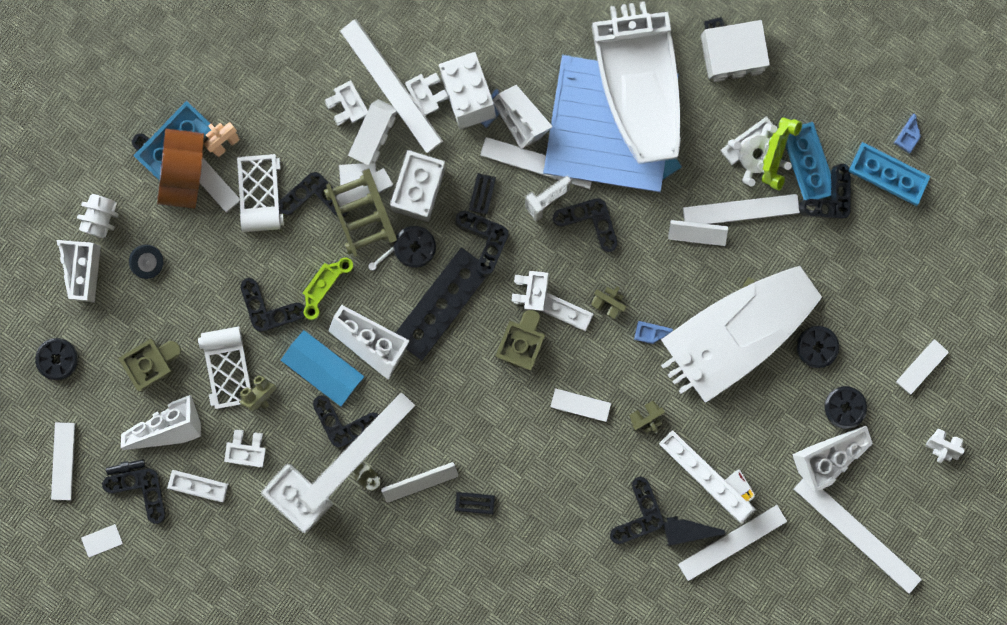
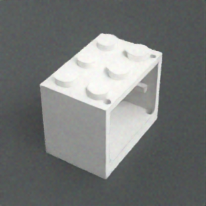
M762 20L705 29L701 34L708 79H714V82L723 81L728 76H732L733 79L741 78L750 72L751 75L762 74L770 65Z
M475 52L439 64L441 77L460 130L496 118L494 103Z
M407 150L390 204L392 211L429 222L445 172V161Z
M287 464L261 492L304 533L308 532L333 505L327 498L314 512L308 509L299 498L313 484L290 464Z

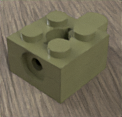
M527 310L524 312L519 324L509 320L495 358L531 372L545 338V334L537 332L540 323L538 312Z
M151 338L118 359L137 391L143 392L174 373L169 363L181 355V347L174 341H168L158 347L155 340Z

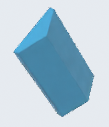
M186 101L135 153L134 157L160 180L165 128L204 133L205 138L206 134L211 131L208 126L210 123Z
M814 123L803 124L799 135L789 134L786 149L803 199H824L831 196V173Z
M863 142L848 171L915 206L919 204L930 179L929 175Z
M305 330L291 344L281 359L283 363L341 407L365 377Z

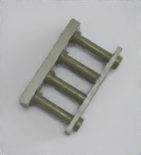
M369 168L362 171L363 175L359 179L333 189L330 184H326L327 189L324 190L327 200H332L347 238L348 243H345L348 254L352 253L354 257L358 256L356 249L379 240L388 239L389 243L397 241ZM362 185L368 187L370 193L366 197L340 207L338 206L335 198L336 195ZM369 203L375 205L377 211L374 214L345 224L342 216L343 213ZM375 221L382 223L384 229H381V232L352 242L349 234L350 231Z

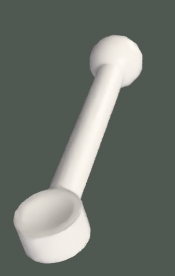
M393 247L377 261L370 263L369 269L375 270L376 266L394 251Z

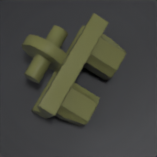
M616 286L614 290L607 287L605 292L610 294V297L599 290L595 291L591 306L600 311L604 303L610 305L611 308L606 314L610 318L615 320L626 309L625 305L614 300L615 297L621 301L624 297L618 293L620 287Z
M257 376L253 380L255 388L250 389L247 387L240 392L242 398L239 401L240 405L247 407L251 411L257 410L260 406L266 409L269 406L267 400L277 389L274 384L268 382L264 377Z
M651 401L644 406L649 416L643 419L638 410L629 415L634 431L648 423L649 426L643 429L646 434L650 431H653L655 435L659 433L657 427L662 425V422L659 419L653 423L652 420L665 411L662 407L659 408L654 401Z
M360 463L353 470L356 474L353 478L365 489L375 491L380 487V475L368 464L364 466Z

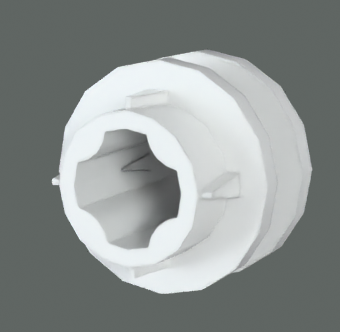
M90 195L88 203L82 202L81 204L82 207L87 208L85 216H77V219L81 220L79 230L99 238L106 237L108 230L114 231L115 228L109 224L111 217L118 218L119 216L115 212L117 203L99 195Z

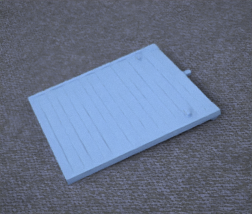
M562 55L551 121L553 127L550 129L543 174L561 177L569 176L574 179L661 192L665 160L638 164L623 140L610 111L600 76L598 61Z

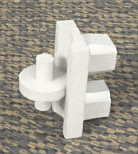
M937 429L934 435L927 441L926 447L933 449L932 454L938 456V463H942L944 459L947 461H951L952 458L958 460L965 450L962 448L963 439L953 437L951 442L945 440L947 433Z

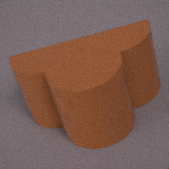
M165 128L157 205L196 208L202 167L204 133Z

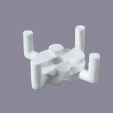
M767 123L761 135H752L741 143L729 140L728 145L738 150V158L741 165L746 169L742 180L744 184L754 186L753 173L764 172L762 168L764 165L763 159L769 149L770 139L768 136L770 132L775 133L777 131V126ZM759 148L762 152L761 157L755 159L753 152ZM781 159L779 167L790 170L792 164Z

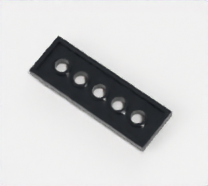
M462 247L395 332L409 340L406 350L421 361L424 360L487 278L481 277L477 273L476 268L479 260ZM486 265L482 266L483 271H486L488 269ZM464 268L471 272L468 279H462L459 275L460 271ZM450 284L458 285L459 291L456 294L448 292ZM439 299L447 301L445 309L437 308L436 302ZM427 314H433L436 317L435 322L431 325L427 324L424 320ZM416 329H421L424 332V337L420 340H416L413 337V332Z

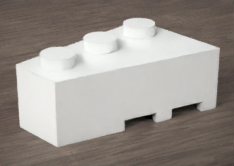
M517 85L499 93L493 99L495 107L521 149L538 141L553 127Z
M379 99L370 105L348 156L367 165L377 161L380 155L378 150L381 145H384L388 137L387 132L393 126L396 119L397 111L393 106Z
M57 240L61 253V264H63L65 273L64 279L68 299L95 303L101 246L95 243Z

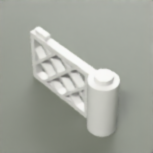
M275 154L237 157L242 232L281 229V225H284V215L279 212L277 182L280 158H276ZM264 160H272V167L267 172L260 167ZM250 161L255 166L249 173H246L242 169V162ZM257 168L265 174L259 182L251 177ZM267 176L273 180V186L269 190L261 185ZM248 178L256 184L250 192L243 188V184ZM258 187L266 192L260 200L252 195ZM270 195L274 199L275 207H266L262 202ZM249 197L257 202L253 208L245 209L244 202Z
M240 327L201 333L198 342L200 349H204L212 389V394H209L211 406L215 405V409L239 405L240 399L234 396L240 387L251 389ZM240 350L241 358L237 364L227 358L232 351ZM218 354L224 358L218 368L211 363L210 355ZM225 360L235 366L229 375L220 370ZM236 368L244 372V378L240 383L231 377ZM218 371L227 377L222 386L214 381V376ZM229 379L238 384L233 394L223 388ZM221 390L231 396L227 403L219 404L217 396Z

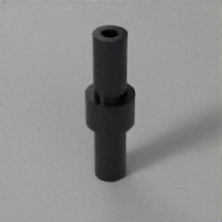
M141 459L133 462H120V465L107 467L106 473L107 475L119 472L128 473L132 469L145 467V461Z

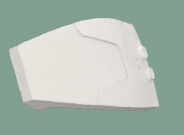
M640 2L642 15H636L635 6L631 3L629 4L630 16L628 17L627 7L624 4L621 7L623 17L617 18L616 8L611 6L612 20L594 22L592 30L600 76L614 121L638 164L676 159L680 144V104L677 69L668 12L647 14L645 2Z
M801 266L761 279L719 300L661 339L673 356L661 366L662 368H667L672 362L676 361L680 367L669 372V378L682 370L684 373L672 382L674 384L679 383L687 376L690 383L681 387L679 392L682 394L694 386L706 403L770 356L799 327L822 296Z

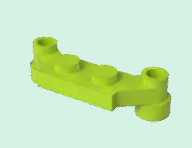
M781 118L779 128L770 138L769 149L763 159L764 165L762 170H764L762 182L778 191L782 189L785 183V177L777 174L788 136L789 134L797 136L802 129V122L795 119Z
M345 257L340 259L339 262L329 265L324 263L302 293L305 295L306 307L304 308V315L307 319L315 320L318 318L320 313L318 305L341 274L350 273L353 270L351 259ZM345 263L349 264L348 269H343ZM315 310V315L310 316L309 311Z

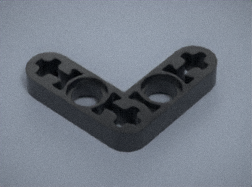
M837 164L831 169V200H803L799 204L801 215L827 219H843L850 215L851 173L848 172L849 166L847 164ZM839 186L844 190L843 196L838 194ZM823 204L828 207L827 214L822 212ZM807 205L809 207H815V210L807 209Z
M318 172L310 173L279 201V211L283 215H291L316 194L330 211L338 217L334 205L332 207L329 205L333 203L332 200L328 201L323 198V192L327 189L326 184H329V182ZM313 176L314 178L320 177V179L318 180L320 184H313L310 187L313 190L312 192H310L305 185H303L306 182L308 185H310L312 183L311 178ZM301 188L305 189L306 197L298 199L296 191ZM292 195L294 199L299 203L296 205L293 202L290 205V211H288L287 209L283 211V203H290L292 199L289 197ZM349 211L342 214L343 218L349 214Z
M596 198L558 209L554 212L553 222L558 227H565L592 219L601 249L607 253L613 252L616 249L617 239L604 200ZM596 202L599 205H603L600 210L601 212L592 210L590 211L592 215L588 216V209L585 205L589 204V208L594 207ZM576 208L584 209L585 215L582 218H577L574 215ZM567 210H571L573 221H570V217L565 218L564 223H561L560 220L556 221L559 213L565 216L569 214ZM601 220H605L609 224L608 229L605 231L598 228V223ZM611 231L612 235H608V238L614 244H612L611 249H608V246L603 245L606 243L605 236L601 238L600 234H607Z
M460 211L456 216V226L463 231L487 240L476 270L481 277H489L493 273L507 241L508 230L503 225L471 212ZM467 217L468 222L462 224L461 219ZM475 220L473 228H471V223ZM479 223H483L487 226V230L480 232L476 226ZM499 231H501L503 233L497 243L495 242L497 236L496 233H499ZM495 247L498 253L492 256L488 254L487 249ZM487 259L490 260L488 269L483 271L482 266L485 265Z
M246 278L241 282L243 298L255 330L264 332L305 317V306L298 302L266 311L258 283L252 278ZM247 282L255 285V287H252L253 294L258 293V296H252L247 299V296H251L249 290L244 289L247 286ZM252 300L260 301L261 306L258 310L250 308ZM296 306L299 309H303L300 312V316L297 317L296 314L290 315L292 319L288 320V314L285 309L289 308V312L294 311ZM264 312V314H260L261 319L266 320L263 328L256 326L258 317H253L252 314ZM277 312H282L285 315L284 320L280 323L274 320V315Z
M318 396L313 401V407L331 443L336 447H343L355 441L365 430L364 425L361 423L362 420L367 423L370 421L371 416L374 418L379 416V414L372 412L342 426L327 397ZM320 399L327 401V404H325L327 411L329 409L332 410L331 413H326L323 417L320 415L324 413L321 407L317 408L318 400ZM328 416H333L336 419V424L333 427H328L325 424V419ZM355 424L360 425L362 428V432L357 436L351 433V427ZM347 428L348 434L352 439L348 440V437L342 439L343 443L341 444L334 442L336 434L344 435L345 432L343 430Z
M143 469L108 476L103 480L102 487L107 493H118L142 488L148 520L153 524H159L164 521L166 513L159 475L155 470ZM147 472L154 475L151 481L152 485H157V488L146 490V486H150L149 481L144 479V476H147ZM129 475L134 476L136 479V483L131 487L125 483V479ZM119 477H122L121 483L124 487L123 489H120L121 485L114 486V490H111L110 487H107V484L110 483V479H112L113 482H119ZM150 491L158 493V499L154 502L148 499ZM160 503V507H156L157 512L161 513V516L156 521L155 518L151 517V514H154V507L149 508V505Z
M637 477L632 482V489L643 517L613 528L610 532V539L616 544H622L656 531L663 525V517L648 480L644 477ZM638 480L646 483L643 489L645 492L649 490L650 495L638 497V494H642L639 488H635ZM643 499H652L653 506L650 509H645L642 506ZM652 516L660 519L657 527L649 525L647 526L649 530L645 531L643 519H646V523L652 520ZM632 524H641L642 531L639 534H634L631 531ZM628 526L630 538H627V534L621 537V541L613 538L616 530L623 532L626 531L624 527Z

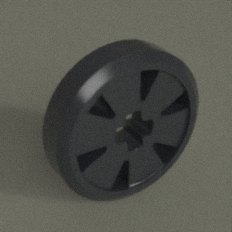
M409 226L397 234V241H394L393 250L401 264L410 268H419L432 260L436 251V242L433 235L426 228ZM414 241L417 242V245H420L416 252H412V249H410V245Z
M813 326L806 329L797 340L796 350L798 357L805 365L811 368L829 366L835 361L839 353L837 336L830 329L823 326ZM816 342H819V345L822 344L823 348L820 349L819 353L816 352V350H813V346L816 345Z
M52 338L43 342L35 356L38 371L44 377L56 381L70 377L77 369L79 362L76 348L69 341L61 338ZM60 354V355H61V357H60L61 363H60V364H58V363H55V364H54V363H53V361H54L53 356H54V355L58 356V355Z
M843 386L834 389L828 394L824 403V412L832 425L842 429H849L859 425L864 420L867 413V402L859 390ZM847 402L851 408L844 413L840 407Z

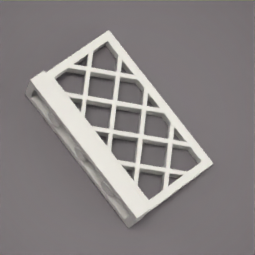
M569 176L563 178L538 197H535L533 193L526 196L525 207L536 222L542 218L543 208L569 191L571 184Z

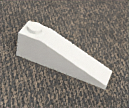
M189 395L168 404L169 408L160 414L157 411L153 414V418L146 423L140 422L121 434L122 450L179 444L201 437V422L192 397Z
M863 426L809 446L793 454V458L799 474L814 492H818L832 485L836 481L835 478L841 472H845L848 469L847 466L855 459H858L873 443L867 426Z

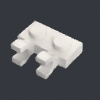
M436 73L425 79L421 74L405 82L413 100L425 116L440 109L437 103L449 99L445 89L432 95L429 86L441 82Z
M351 80L335 88L334 92L336 95L325 100L328 109L341 102L345 111L334 116L338 126L348 119L354 123L364 118L368 112Z
M529 271V276L515 275L514 283L522 286L527 285L526 295L512 294V302L514 304H525V310L544 312L549 273Z
M234 430L233 443L227 442L224 462L263 467L266 448L260 447L263 433L255 432L253 434L252 446L241 444L244 431Z

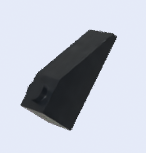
M678 516L666 518L667 522L663 523L668 546L726 534L723 529L685 519H678Z

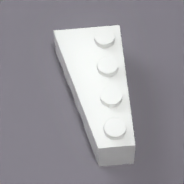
M341 305L333 317L329 328L331 334L388 380L404 355L409 340L343 305Z

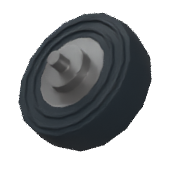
M140 245L130 254L129 267L133 274L139 278H153L163 268V256L154 246Z

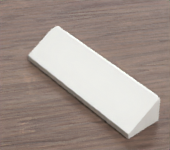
M452 462L384 487L381 491L386 502H391L458 477V472L455 464Z

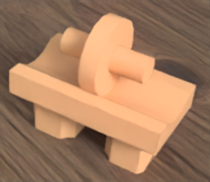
M230 122L224 127L221 123L216 127L210 124L208 126L211 131L206 134L209 139L204 143V146L210 153L213 152L220 157L226 151L221 145L224 141L228 140L231 145H234L240 139L236 133L237 130Z

